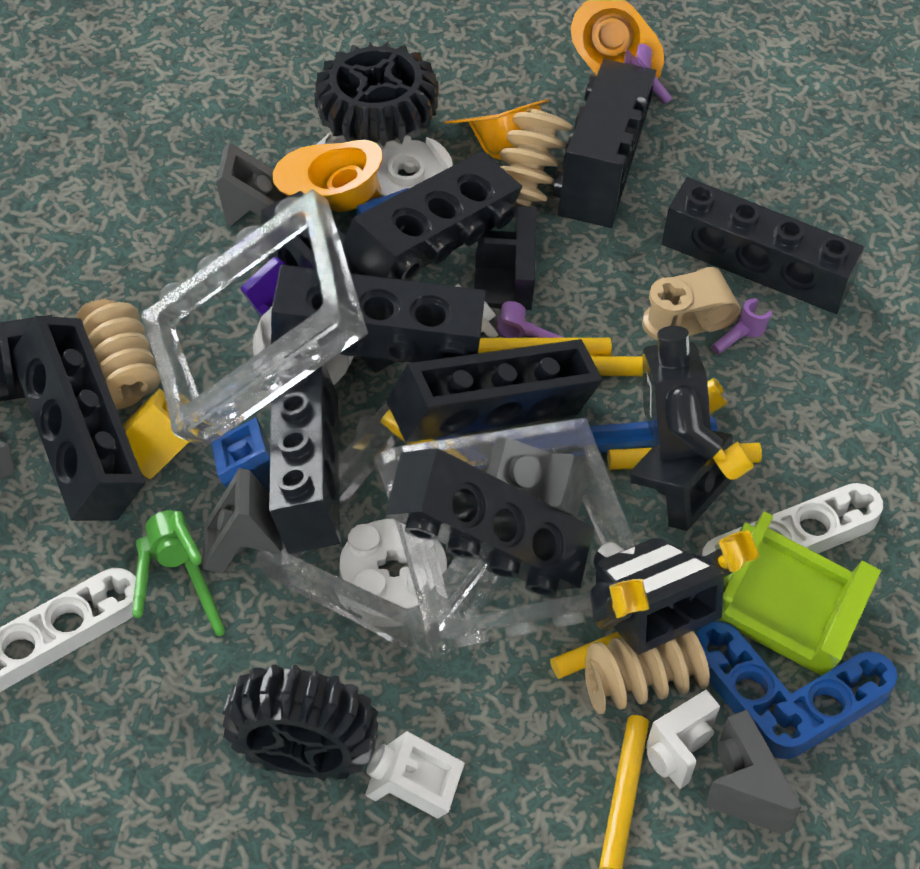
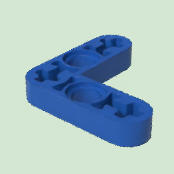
M714 621L700 627L696 633L708 662L709 683L735 714L745 710L749 712L771 753L779 759H791L801 755L884 704L889 699L897 680L896 668L887 657L876 652H863L791 694L741 633L731 624L723 621ZM709 641L716 647L725 644L727 646L725 656L718 650L711 653L708 652ZM728 664H730L733 669L729 674H725ZM862 672L867 677L876 674L880 678L878 686L872 681L867 682L857 689L854 696L851 689L858 684ZM744 679L754 680L763 687L765 696L757 700L744 698L738 693L736 684ZM820 695L834 697L842 706V712L835 716L822 714L814 706L813 699ZM775 703L776 707L772 715L768 709ZM777 723L782 728L793 726L796 729L793 738L787 733L780 736L776 735L774 730Z

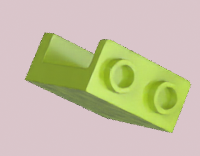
M763 511L754 526L745 522L740 531L749 530L751 532L759 557L753 561L745 562L740 570L724 577L722 618L717 621L731 624L741 634L822 676L841 661L882 570L862 560L851 572L770 529L769 525L774 516Z

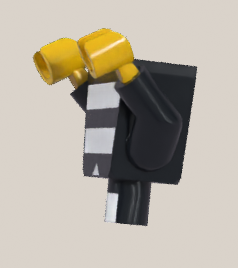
M668 326L660 329L657 332L658 345L647 346L642 350L644 413L660 461L701 455L706 460L713 458L728 479L735 480L754 468L749 455L738 441L723 451L721 448L723 439L712 432L710 426V414L728 404L727 400L721 395L724 392L723 387L716 378L707 380L706 371L695 343L689 341V331L686 328Z
M744 530L724 537L718 542L720 549L706 556L688 553L660 538H652L626 550L613 542L604 544L596 552L593 561L596 568V585L591 589L590 599L595 625L603 630L613 627L633 651L640 655L722 618L724 577L740 570L745 562L753 561L759 557L751 532Z

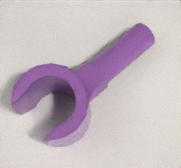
M639 44L637 57H634L627 50L624 63L651 69L653 51L648 45ZM655 76L653 92L663 104H666L672 97Z
M747 300L741 311L738 323L733 326L732 330L712 344L711 349L719 355L744 336L751 338L761 336L767 328L772 311H768L762 316L755 315L754 312L759 300Z
M508 301L502 304L501 315L498 316L497 324L498 333L502 338H522L523 336L528 338H564L537 327L533 323L526 322V309L520 303Z

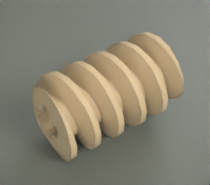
M529 108L526 109L528 112H519L514 115V123L522 130H511L508 132L507 140L516 148H504L501 150V158L510 166L500 167L523 186L514 204L516 207H531L532 202L547 201L548 197L537 187L538 184H553L554 179L543 170L545 166H560L561 162L550 151L551 148L566 149L567 143L557 136L558 131L573 130L574 126L566 120L541 110Z
M108 299L94 300L84 304L77 312L76 318L82 320L116 410L132 407L140 402L144 396L152 393L159 386L161 380L158 369L155 367V359L150 352L149 341L145 337L144 326L140 322L139 311L130 303H116Z
M694 631L640 655L633 651L623 638L611 639L608 646H605L602 642L592 643L587 649L585 658L586 686L592 706L598 714H605L607 696H611L617 709L621 710L627 706L628 691H631L637 703L642 705L646 704L648 700V686L653 687L659 699H666L669 695V681H673L675 688L682 695L687 694L689 691V676H693L700 689H706L709 685L710 673L708 662L702 645Z

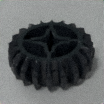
M389 41L383 46H373L369 42L368 47L358 48L352 45L349 53L339 51L336 52L335 60L324 61L323 70L317 73L314 99L322 125L331 129L332 136L338 137L343 135L346 142L369 140L380 143L384 148L386 142L394 140L402 145L406 135L418 137L421 128L430 127L432 116L436 115L439 83L436 81V74L432 70L431 62L423 61L420 52L408 53L406 45L397 49L391 48Z
M277 664L271 665L268 670L253 668L250 674L239 676L237 684L233 685L231 695L227 696L223 710L225 715L222 725L225 728L223 737L232 743L231 749L237 753L245 754V760L249 763H260L265 766L267 771L275 770L289 775L319 778L322 781H325L329 776L345 779L348 778L350 773L362 772L364 764L369 763L371 752L375 751L378 738V711L371 706V698L364 694H358V687L354 684L341 683L337 675L328 677L319 674L317 668L312 672L301 670L297 665H293L291 669H283Z

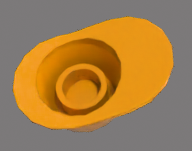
M587 0L579 7L574 14L571 24L572 42L579 55L596 76L604 58L624 63L627 50L634 57H637L638 45L646 44L653 51L651 69L656 70L657 79L660 77L664 65L663 47L657 35L631 4L626 0Z
M550 99L527 104L501 114L444 121V124L468 121L483 150L493 158L503 160L500 156L502 149L516 148L507 140L508 132L511 130H522L514 123V115L519 112H528L527 108L541 110V106L549 103Z
M369 140L301 147L288 153L277 163L273 171V183L281 193L288 196L302 191L308 198L317 197L332 211L349 212L371 199L380 198L381 186L377 171L383 161L382 149L375 142Z

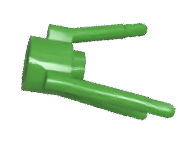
M166 510L156 513L146 522L145 531L147 536L136 540L138 564L132 615L135 618L143 616L150 558H154L165 567H176L184 563L217 636L224 635L225 628L220 619V614L199 568L202 557L190 534L186 517L181 511Z

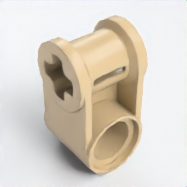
M706 267L693 273L661 278L655 281L649 293L651 307L644 312L642 326L648 336L655 340H658L657 332L664 327L671 326V324L672 326L686 328L689 331V336L706 331L713 332L732 325L740 316L741 307L720 270L714 267Z

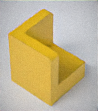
M160 388L123 424L141 474L147 479H152L192 440L197 421Z

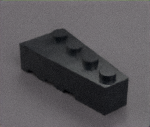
M604 58L597 76L590 75L584 98L586 104L585 106L580 105L578 109L574 134L572 137H569L565 150L564 170H558L554 183L553 196L560 198L558 216L613 228L651 103L656 70Z

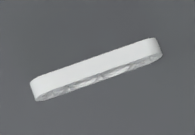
M848 484L773 514L774 517L769 528L818 554L872 531L876 527L882 513L883 500L874 488L866 484ZM850 503H852L854 507L857 508L856 510L847 512ZM865 507L867 509L866 514L863 515L858 508ZM843 516L842 521H841V524H840V520H839L838 517ZM809 518L816 519L826 526L827 533L820 536L810 535L802 529L800 522ZM741 527L708 541L703 548L701 556H706L720 549L718 542L728 535L739 532Z
M111 568L102 571L0 627V692L132 618L136 576L122 568ZM112 589L119 594L125 592V599L117 602L113 597L107 598L106 592ZM89 600L92 602L93 609L98 607L99 615L96 617L92 615V610L87 602ZM65 613H75L84 619L81 626L71 632H61L53 627L55 619ZM25 639L35 645L33 652L23 659H11L4 654L6 647L16 640Z

